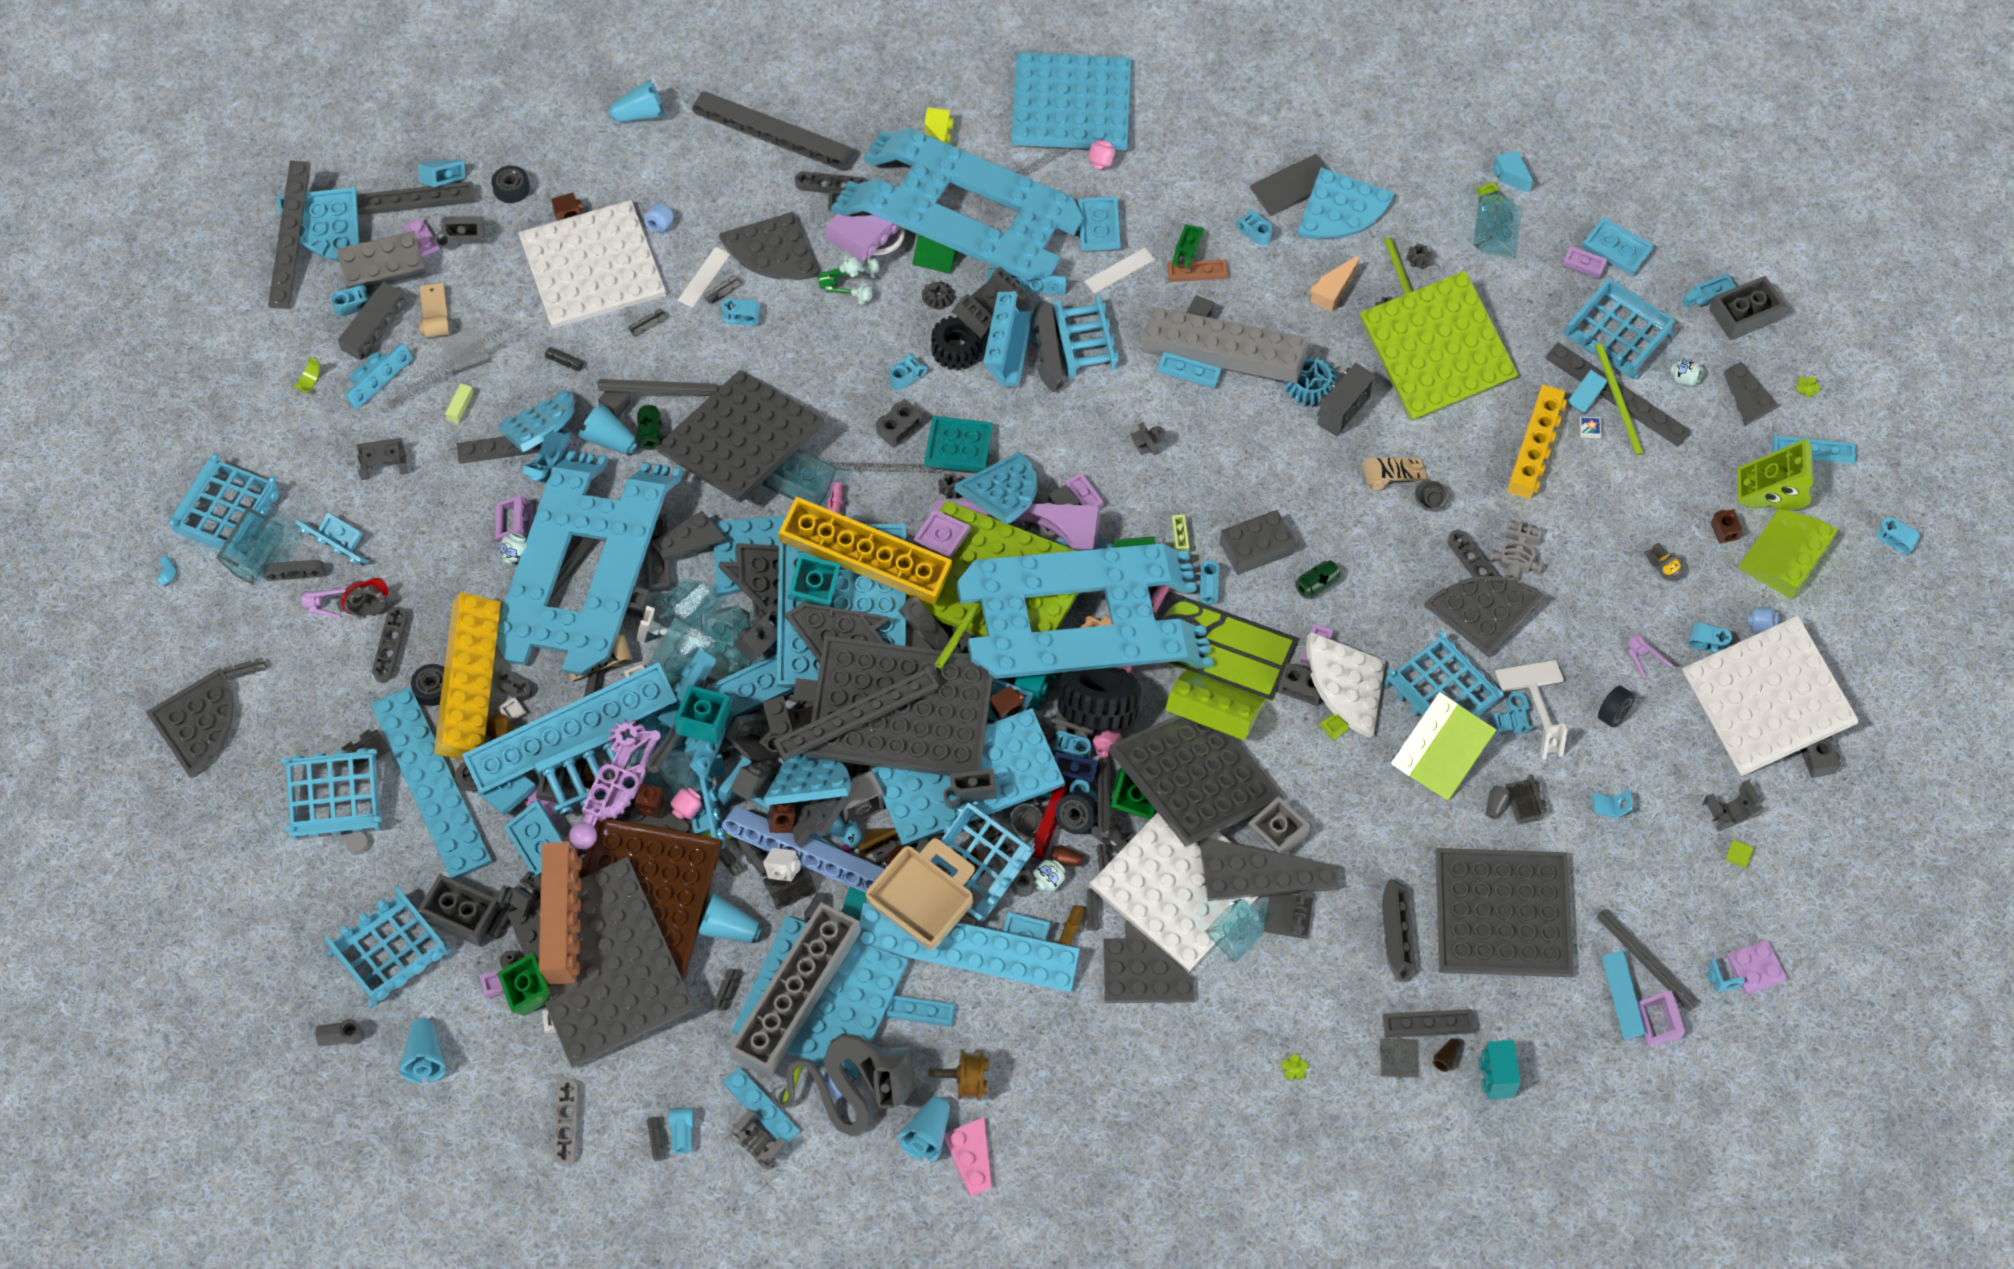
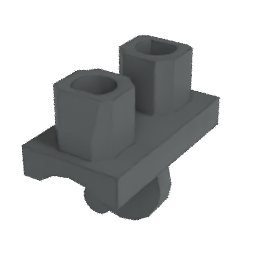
M1144 422L1139 423L1140 430L1130 434L1139 453L1143 455L1151 451L1153 455L1159 454L1155 444L1165 440V430L1160 426H1155L1148 430Z

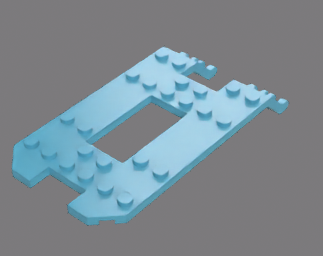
M911 128L893 133L880 131L877 136L878 140H874L869 148L870 152H867L864 156L865 162L874 166L893 160H898L912 166L900 187L878 178L859 184L848 181L845 185L846 190H842L837 198L838 203H834L831 207V211L834 214H840L841 216L866 211L996 268L1002 267L1005 272L1024 280L1034 279V276L1037 275L1049 276L1053 274L1061 256L1044 250L1056 228L1075 235L1083 220V216L1073 197ZM949 182L1018 211L1019 213L1008 232H1002L937 204Z
M569 450L566 459L552 467L526 540L527 548L520 557L499 616L496 645L507 663L526 666L532 648L536 647L567 653L562 667L564 673L585 676L591 672L590 669L600 663L603 665L610 660L666 492L680 483L683 475V468L675 467L672 475L668 477L671 470L670 466L664 465L662 468L661 464H656L653 473L650 474L652 469L651 463L643 462L641 469L627 479L620 501L586 495L591 480L606 470L608 456H599L597 464L594 465L596 461L595 454L588 455L582 452L579 460L575 462L577 452ZM572 535L606 540L582 612L547 606Z
M1151 544L974 560L957 582L960 604L981 602L988 636L968 639L967 643L971 662L978 667L980 665L989 671L988 674L995 679L1184 661L1199 669L1212 667L1214 665L1213 658L1199 657V655H1207L1211 652L1208 646L1209 640L1207 638H1195V636L1205 635L1207 633L1206 627L1204 625L1194 626L1181 619L1155 621L1148 591L1149 586L1167 585L1181 593L1195 592L1197 590L1195 582L1185 583L1182 581L1193 579L1192 565L1190 563H1178V561H1188L1190 559L1189 552L1177 551L1165 544ZM1105 591L1112 625L1031 632L1025 598Z

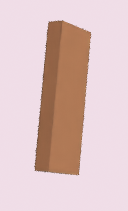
M1226 259L1192 261L1189 269L1184 268V261L1179 262L1177 267L1172 266V262H1167L1169 282L1228 279Z

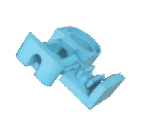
M1512 692L1506 701L1508 712L1505 715L1493 713L1491 717L1493 727L1497 729L1495 734H1499L1500 731L1513 730L1514 734L1530 733L1534 727L1529 725L1527 717L1529 710L1527 697L1521 692ZM1511 699H1519L1522 702V706L1513 705Z

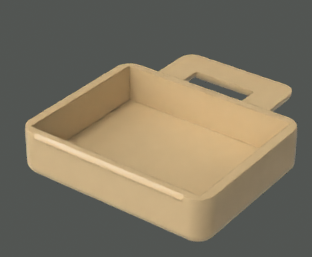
M932 839L920 853L907 846L898 853L868 888L866 900L871 907L926 949L934 950L972 906L973 895L963 885L972 876L975 868L939 839ZM936 854L958 870L953 878L931 862V859Z

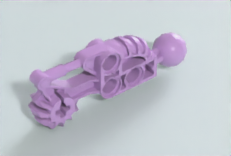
M625 718L623 719V725L615 722L617 729L610 728L609 732L612 736L608 737V740L613 743L611 750L616 755L611 764L604 765L599 770L582 808L585 815L582 822L575 824L570 830L569 839L573 846L578 849L590 848L597 838V832L594 828L596 821L602 822L607 818L615 819L617 818L616 815L623 814L625 812L624 809L630 806V800H633L638 793L645 777L647 762L650 756H652L657 743L661 740V735L658 731H645L643 725L635 726L636 721L633 719L628 724ZM630 734L631 738H627L625 741L623 736ZM647 744L640 764L626 769L632 754ZM613 772L615 777L612 780L604 779L606 773ZM628 780L635 781V785L632 788H625L624 784ZM605 792L606 797L603 800L595 799L596 794Z

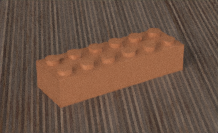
M568 841L542 843L539 971L550 985L576 983V975L580 973V966L577 961V954L580 953V943L577 940V933H580L581 925L577 917L578 912L581 911V901L578 898V891H581V879L578 877V870L582 868V861Z

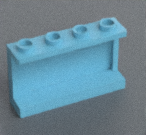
M1016 292L997 293L983 361L985 367L1000 386H1019L1033 314L1031 311H1019L1015 306L1017 300Z

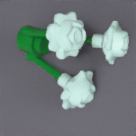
M848 254L844 256V262L839 268L818 274L819 286L821 289L825 288L826 293L839 292L856 296L859 300V305H864L865 301H870L872 298V288L868 287L867 282H862L858 289L852 288V290L835 288L834 285H837L838 276L850 274L851 277L858 275V271L860 273L866 271L870 274L871 278H874V273L879 271L878 261H876V258L868 256L864 264H860L856 257Z

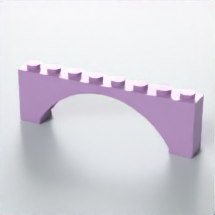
M837 214L826 225L825 238L859 260L864 261L868 256L871 257L880 245H884L888 237L898 231L899 226L875 215L851 217Z
M945 500L935 501L934 509L940 511ZM947 500L998 520L969 500ZM1032 503L1022 515L1014 520L1038 524L1053 531L1073 550L1097 549L1101 518L1098 506L1091 504L1055 505L1051 503Z

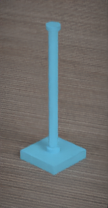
M746 757L741 760L719 788L718 806L723 809L736 796V793L730 789L740 768L751 764V761ZM762 796L752 799L753 802L769 811L770 805L765 804ZM815 833L809 835V837L837 848Z

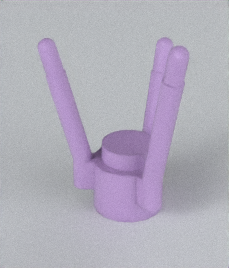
M346 589L319 592L304 591L302 593L303 608H309V613H319L341 618L339 614L318 609L317 607L322 605V596L344 593Z
M1641 634L1635 635L1628 642V646L1631 648L1628 653L1632 656L1642 678H1646V674L1637 654L1643 656L1650 651L1664 664L1673 667V664L1653 648Z

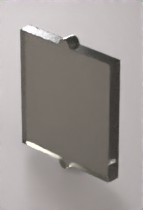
M1400 1037L1396 1039L1380 1038L1381 1077H1397L1398 1079L1402 1077L1418 1078L1417 1039H1401Z

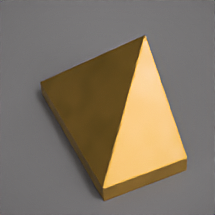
M500 712L487 719L486 732L492 740L515 730L509 719Z
M869 828L858 846L860 858L871 854L873 850L888 845L889 841L899 840L895 828Z

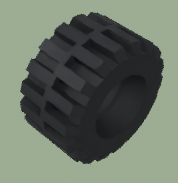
M951 315L948 316V319H941L940 323L937 322L935 324V329H932V355L935 356V361L940 362L942 367L947 365L950 370H952V367H955L956 370H960V367L966 369L969 368V364H975V359H979L981 339L962 320ZM953 339H960L966 343L953 346L947 342Z

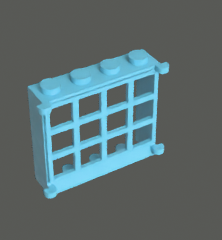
M1608 278L1568 323L1563 334L1597 357L1599 356L1595 346L1601 343L1592 337L1598 330L1609 335L1611 338L1603 346L1610 365L1635 380L1639 376L1636 374V371L1666 336L1669 338L1673 337L1674 333L1671 330L1675 320L1668 314L1656 309L1652 304L1639 298L1635 293L1626 290L1619 283ZM1604 296L1616 302L1610 311L1598 304ZM1620 305L1632 312L1626 321L1613 314ZM1594 307L1606 314L1599 323L1587 316ZM1636 315L1648 322L1641 331L1629 324ZM1609 318L1621 324L1615 333L1603 326ZM1583 320L1595 326L1590 334L1583 333L1577 329V326ZM1652 325L1660 330L1654 339L1645 334ZM1625 328L1637 334L1631 343L1619 336ZM1641 337L1650 343L1644 351L1634 346ZM1614 340L1627 347L1621 355L1608 349ZM1630 350L1639 355L1633 363L1624 359Z
M214 453L208 459L170 518L169 525L172 531L239 557L240 553L246 550L250 537L256 534L260 521L268 515L272 502L274 503L278 499L279 491L275 483L277 477L271 476L269 480L218 461L219 454ZM216 472L229 476L226 482L215 478ZM233 479H237L246 484L243 488L232 485L231 482ZM210 482L223 486L216 497L204 493ZM252 485L263 491L258 495L248 491V489ZM228 488L240 493L233 504L221 500ZM245 495L257 499L250 511L238 506ZM200 497L213 501L206 513L194 508ZM217 504L230 508L224 519L211 515ZM235 510L247 515L241 526L228 522ZM190 513L203 517L197 528L184 524ZM208 519L220 524L214 535L201 531ZM225 526L237 530V533L230 542L219 538Z
M1442 630L1437 632L1439 639L1399 669L1394 671L1392 668H1389L1387 670L1389 675L1386 677L1384 687L1388 689L1393 685L1397 689V698L1400 701L1406 698L1412 704L1410 710L1415 716L1419 713L1424 716L1431 705L1428 700L1437 693L1441 692L1447 695L1442 689L1452 682L1463 691L1453 700L1459 702L1465 696H1468L1476 705L1470 712L1478 717L1498 703V699L1504 696L1503 692L1496 685L1490 683L1485 678L1480 669H1476L1470 663L1469 658L1465 654H1461L1456 649L1455 644L1451 640L1446 639V635ZM1442 648L1448 655L1439 660L1434 653ZM1430 658L1435 665L1424 672L1419 665ZM1450 659L1461 668L1454 675L1443 665ZM1438 668L1449 677L1439 686L1429 677ZM1415 669L1420 676L1409 683L1404 676ZM1464 673L1475 682L1468 689L1457 679ZM1423 679L1434 688L1425 697L1414 688ZM1477 687H1480L1489 696L1482 703L1471 693Z
M361 748L357 749L354 753L336 751L335 755L316 753L313 754V757L308 758L297 755L292 756L291 759H280L281 765L286 764L290 826L285 827V833L290 832V837L293 840H298V836L309 835L310 837H319L321 833L339 835L341 831L363 832L362 829L375 828L376 831H381L382 817H380L375 755L377 750ZM369 758L370 773L354 775L353 760ZM348 760L349 775L333 777L332 762ZM327 763L328 778L312 779L311 764ZM306 765L307 780L294 781V766ZM370 778L371 793L355 795L354 780ZM349 780L350 796L334 797L333 782ZM329 783L330 798L314 799L313 784ZM308 785L309 800L296 801L295 786ZM372 798L373 813L357 815L356 800ZM351 800L352 816L336 817L335 802ZM330 803L331 818L315 820L314 804ZM309 805L310 820L297 822L296 806Z
M974 801L973 804L968 802L959 808L956 814L958 817L954 823L950 822L947 825L941 842L948 847H954L963 854L962 857L965 860L969 858L980 866L971 880H967L965 887L968 890L973 887L984 895L975 909L970 907L968 910L969 913L976 917L979 923L980 921H985L1034 852L1033 846L1035 844L1032 841L1029 844L1025 843L978 809L979 803ZM974 812L987 821L978 834L966 826ZM990 825H993L1003 833L995 846L982 837ZM962 829L975 837L966 851L954 843ZM1007 836L1020 845L1012 857H1009L999 849ZM979 841L992 849L983 863L970 854ZM995 853L1008 861L999 875L987 867ZM937 854L931 859V862L936 866L940 863L950 870L949 876L952 878L958 872L956 868L942 860ZM983 870L996 878L987 892L975 884Z
M398 886L394 888L396 898L389 903H386L385 900H380L377 903L379 910L370 916L362 913L358 917L360 923L351 930L348 926L342 927L340 930L342 936L332 942L328 936L324 938L327 947L330 949L327 952L328 956H336L370 999V1002L367 1003L370 1008L376 1006L377 1001L384 1000L395 988L402 987L414 974H420L432 961L439 960L451 950L448 946H444L442 940L411 904L409 897L405 896ZM406 908L414 919L400 928L392 917ZM389 920L397 931L383 940L375 929ZM418 923L426 934L412 942L405 934V931ZM372 933L379 944L365 952L358 941ZM401 935L409 946L395 955L387 944ZM430 937L436 946L422 955L417 946ZM354 945L362 956L350 964L342 953ZM384 948L391 959L377 967L370 956ZM413 950L418 959L405 967L399 959ZM366 960L374 971L361 979L354 968ZM396 963L401 971L387 980L382 971ZM378 975L384 983L374 991H371L365 983Z

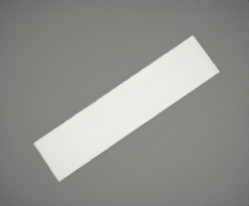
M715 247L677 301L693 308L730 254Z
M1143 248L1084 282L1093 293H1096L1155 259L1146 248Z

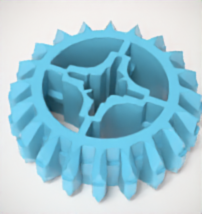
M1309 355L1305 360L1298 383L1283 381L1285 390L1289 393L1290 398L1295 397L1296 403L1300 400L1303 401V406L1307 402L1310 403L1311 407L1314 405V402L1319 405L1321 398L1325 394L1328 395L1331 392L1332 385L1338 381L1336 369H1332V363L1326 364V358L1321 361L1318 356L1313 359Z

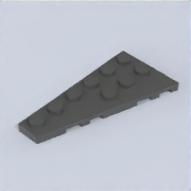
M1209 838L1198 841L1207 901L1338 888L1335 865Z

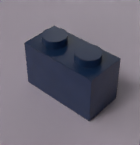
M1055 752L1054 759L1063 777L1080 779L1090 783L1094 782L1098 761Z

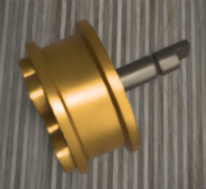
M961 1049L957 1069H928V1077L956 1078L958 1083V1099H962L963 1096H971L981 1100L982 1094L987 1093V1081L983 1080L984 1071H988L989 1059L984 1057V1050H980L979 1053H965V1049Z

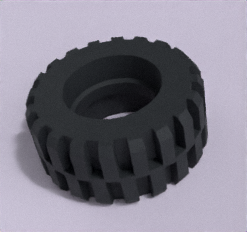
M1117 667L1064 672L1060 678L1057 707L1063 718H1066L1070 723H1075L1078 727H1086L1089 730L1116 731L1118 728L1123 729L1127 725H1131L1137 718L1141 686L1133 674Z

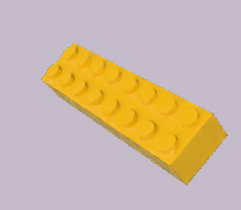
M795 497L779 531V542L820 559L839 563L842 568L910 596H916L918 599L932 605L936 604L952 569L951 559L799 497Z
M460 592L452 603L434 754L464 760L462 754L483 745L485 742L501 605L499 601Z

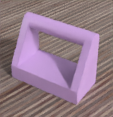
M519 495L496 504V542H501L503 536L510 534V532L519 533L525 536L527 540L533 523V503ZM514 509L513 530L503 533L504 510Z
M1672 990L1638 1001L1646 1030V1035L1644 1036L1648 1046L1682 1039L1685 1029ZM1661 1004L1669 1032L1654 1037L1645 1007Z

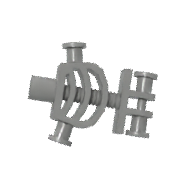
M1512 519L1509 520L1505 538L1514 541L1505 542L1501 552H1494L1491 549L1489 557L1490 562L1492 560H1500V567L1508 568L1505 576L1507 580L1517 581L1520 572L1527 574L1530 569L1540 574L1544 563L1540 564L1534 561L1536 552L1529 544L1538 546L1543 527L1539 529L1532 527V524L1525 527L1522 526V521L1516 523Z

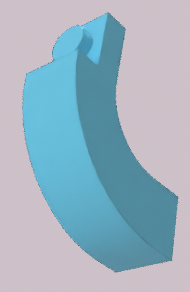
M560 428L556 433L546 434L543 437L544 441L537 457L533 462L524 465L522 474L528 475V479L547 484L552 467L561 462L565 457L571 431Z

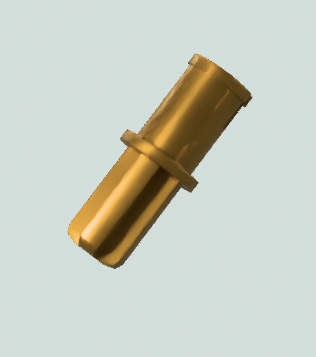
M1079 905L1072 906L1067 921L1063 922L1064 928L1057 943L1071 946L1076 932L1080 930L1078 926L1084 914V908Z

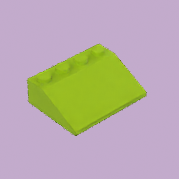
M1778 509L1739 564L1738 569L1792 600L1832 543L1838 529L1821 519Z
M1186 670L1173 685L1165 711L1245 741L1265 703V699Z
M1439 692L1391 764L1449 801L1497 729L1444 693Z

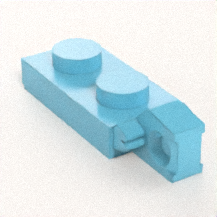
M1725 274L1695 285L1688 294L1684 295L1682 302L1685 307L1695 304L1698 306L1712 302L1715 295L1737 286L1730 275Z

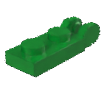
M1185 224L1175 248L1172 266L1177 267L1180 256L1186 257L1184 268H1190L1192 258L1195 257L1204 235V228Z

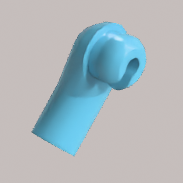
M164 556L159 560L163 567L160 575L157 577V582L160 585H166L171 582L176 574V569L168 556Z

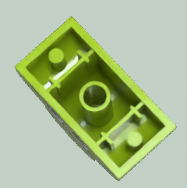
M1803 439L1737 467L1738 502L1752 508L1770 505L1775 509L1795 511L1806 507L1811 501L1810 487L1813 485L1811 443L1807 439Z

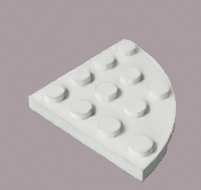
M1311 632L1307 635V659L1310 660L1311 677L1319 695L1334 715L1338 714L1348 723V727L1369 738L1374 735L1385 661Z

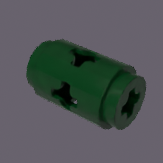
M644 405L639 408L637 413L638 442L642 448L647 450L656 449L655 446L660 445L662 441L661 412L654 405Z
M1323 561L1299 576L1295 586L1302 597L1312 598L1335 584L1340 578L1341 573L1333 561Z

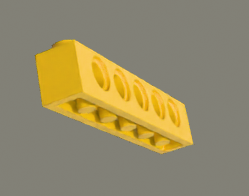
M1542 384L1509 482L1508 493L1531 499L1533 492L1537 493L1541 482L1537 481L1538 476H1543L1546 465L1542 463L1544 459L1548 460L1551 448H1548V445L1554 442L1557 432H1554L1553 429L1554 426L1559 427L1562 416L1558 414L1559 411H1564L1567 400L1564 399L1566 391Z

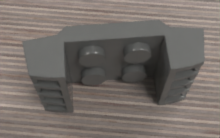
M1000 267L993 272L988 282L971 296L967 293L959 300L952 313L981 339L990 332L998 292H1016L1017 300L1015 306L1017 309L1027 301L1030 293Z

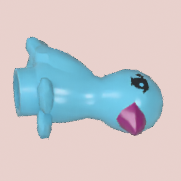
M840 814L828 832L829 835L840 839L846 853L852 848L859 846L863 839L862 831L856 825V822H851V819H849L848 824H844Z

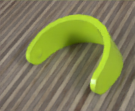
M309 358L304 372L297 384L293 385V389L302 393H308L313 388L320 372V365L316 359Z

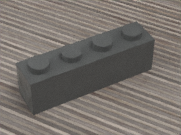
M382 282L339 337L338 342L341 351L359 360L368 355L375 341L379 340L386 327L393 323L396 314L404 309L406 300L403 291Z

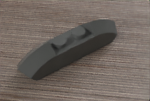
M1040 301L1033 313L1031 323L1032 331L1037 332V343L1042 345V350L1039 351L1040 364L1037 366V370L1043 383L1051 391L1056 392L1064 386L1054 312L1052 304L1047 301Z
M1390 878L1386 884L1382 900L1386 957L1392 974L1398 981L1402 982L1411 978L1416 971L1409 893L1407 887Z

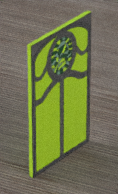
M1169 592L1157 621L1181 619L1194 626L1204 625L1207 633L1203 636H1195V638H1207L1211 652L1207 655H1199V657L1213 658L1214 665L1209 668L1199 669L1184 661L1164 663L1185 671L1189 670L1272 702L1275 699L1274 696L1287 662H1289L1298 643V638Z

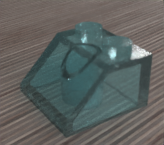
M684 578L660 599L655 606L677 626L687 628L694 625L701 614L710 611L716 599L704 582Z
M1243 898L1233 901L1205 930L1208 936L1234 963L1264 933L1258 914Z

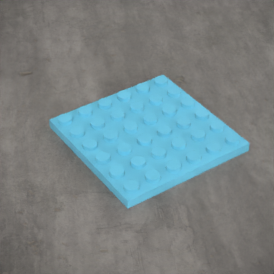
M1017 52L1011 145L1090 149L1091 144L1099 139L1112 143V147L1115 150H1127L1131 57Z
M789 916L785 917L733 1027V1034L737 1035L807 925L806 922ZM855 941L786 1054L797 1058L810 1059L813 1064L825 1068L824 1056L830 1041L842 1033L860 1035L873 1043L889 1003L908 965V959ZM846 1059L842 1063L844 1069L852 1075L853 1079H857L860 1072L858 1067L852 1060Z

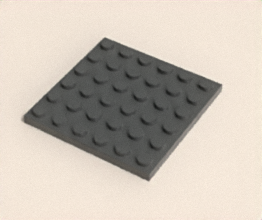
M739 370L718 391L712 394L661 441L660 445L655 447L657 452L741 503L825 425V421L817 414Z
M1179 715L1111 744L1108 749L1185 847L1261 812L1278 796L1282 799L1284 798L1234 736Z
M1436 848L1439 973L1573 977L1567 852Z

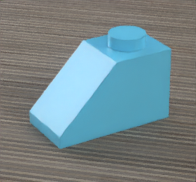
M1518 150L1496 156L1492 169L1500 182L1521 191L1530 192L1533 180Z
M462 159L430 160L418 163L420 183L436 187L465 179L464 160Z

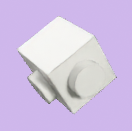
M772 848L763 862L768 878L792 881L801 867L795 850Z

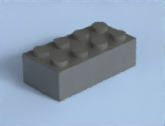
M415 230L336 249L347 289L357 285H364L366 288L381 285L382 282L390 283L426 274Z

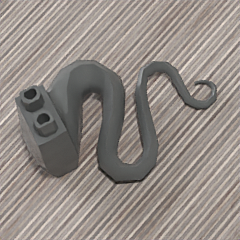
M843 1033L830 1041L824 1056L825 1069L837 1090L854 1108L857 1116L853 1124L845 1122L839 1115L822 1073L810 1059L798 1058L788 1064L786 1079L789 1097L787 1101L783 1103L775 1097V1091L782 1088V1086L772 1090L771 1099L778 1107L785 1109L791 1106L795 1099L794 1070L799 1066L806 1067L814 1077L830 1121L838 1131L853 1137L867 1130L871 1113L866 1099L853 1084L842 1063L846 1059L852 1060L875 1096L879 1108L893 1109L905 1102L916 1088L912 1049L889 1048L884 1051L860 1035Z

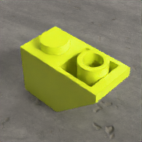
M927 107L924 123L926 135L949 145L951 134L948 132L953 129L954 121L953 118H950V110Z

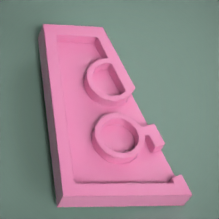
M984 1117L944 1135L945 1144L970 1197L991 1189Z

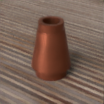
M1054 845L1050 861L1056 860L1062 866L1081 867L1083 854L1063 845Z

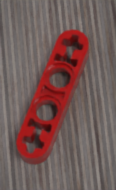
M1068 785L1055 789L1052 792L1033 841L1035 844L1033 848L1035 850L1031 855L1032 858L1043 860L1058 823L1055 815L1056 805L1061 798L1069 793Z

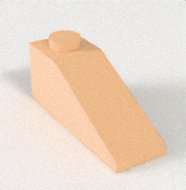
M1357 256L1322 276L1317 284L1314 283L1310 290L1312 295L1311 303L1332 312L1356 273L1360 258Z

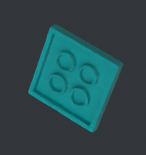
M933 416L924 466L970 472H980L986 469L993 422Z

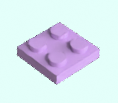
M934 509L914 537L913 544L951 559L970 532V525Z
M1768 940L1733 951L1726 956L1736 978L1744 977L1745 979L1741 987L1745 995L1787 980Z

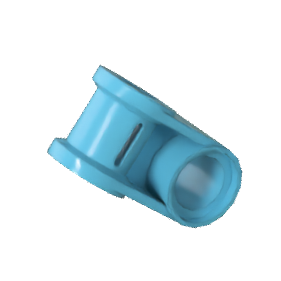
M1250 209L1247 211L1246 216L1235 222L1237 229L1256 244L1265 246L1271 242L1272 225L1255 210Z
M357 285L353 288L337 291L331 297L334 313L341 317L360 312L369 300L367 288L364 285Z
M727 298L722 301V320L725 323L746 326L758 324L759 302L751 299Z
M914 354L907 355L903 360L891 367L890 386L894 390L906 388L926 373L927 366L916 360Z
M1893 517L1885 518L1876 531V536L1880 541L1903 554L1911 553L1920 537L1917 530L1908 527Z
M1698 622L1692 626L1688 644L1694 649L1717 653L1729 647L1732 635L1725 628Z
M1055 731V741L1053 747L1050 748L1053 756H1055V752L1090 759L1092 751L1088 738L1068 732ZM1079 747H1085L1087 749L1084 752L1077 751Z

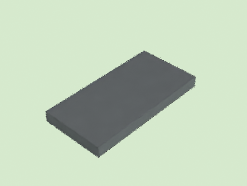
M1314 154L1251 184L1250 189L1269 215L1273 216L1310 198L1320 168L1322 167L1327 170L1328 168L1318 155Z

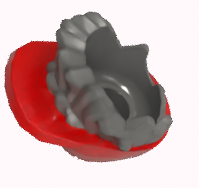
M381 578L355 581L345 588L346 592L342 593L341 599L336 602L340 612L345 611L359 618L363 614L374 616L375 614H380L386 606L385 603L387 601L385 599L388 595V586Z

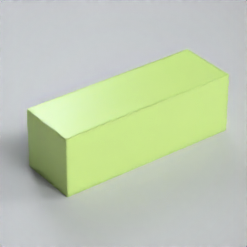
M460 383L445 413L447 420L459 424L474 394L471 386Z
M1185 514L1172 515L1171 522L1175 550L1189 552Z

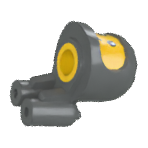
M1656 543L1652 546L1653 549H1648L1644 552L1650 564L1657 568L1665 580H1675L1683 573V565L1676 553L1667 554L1660 543Z

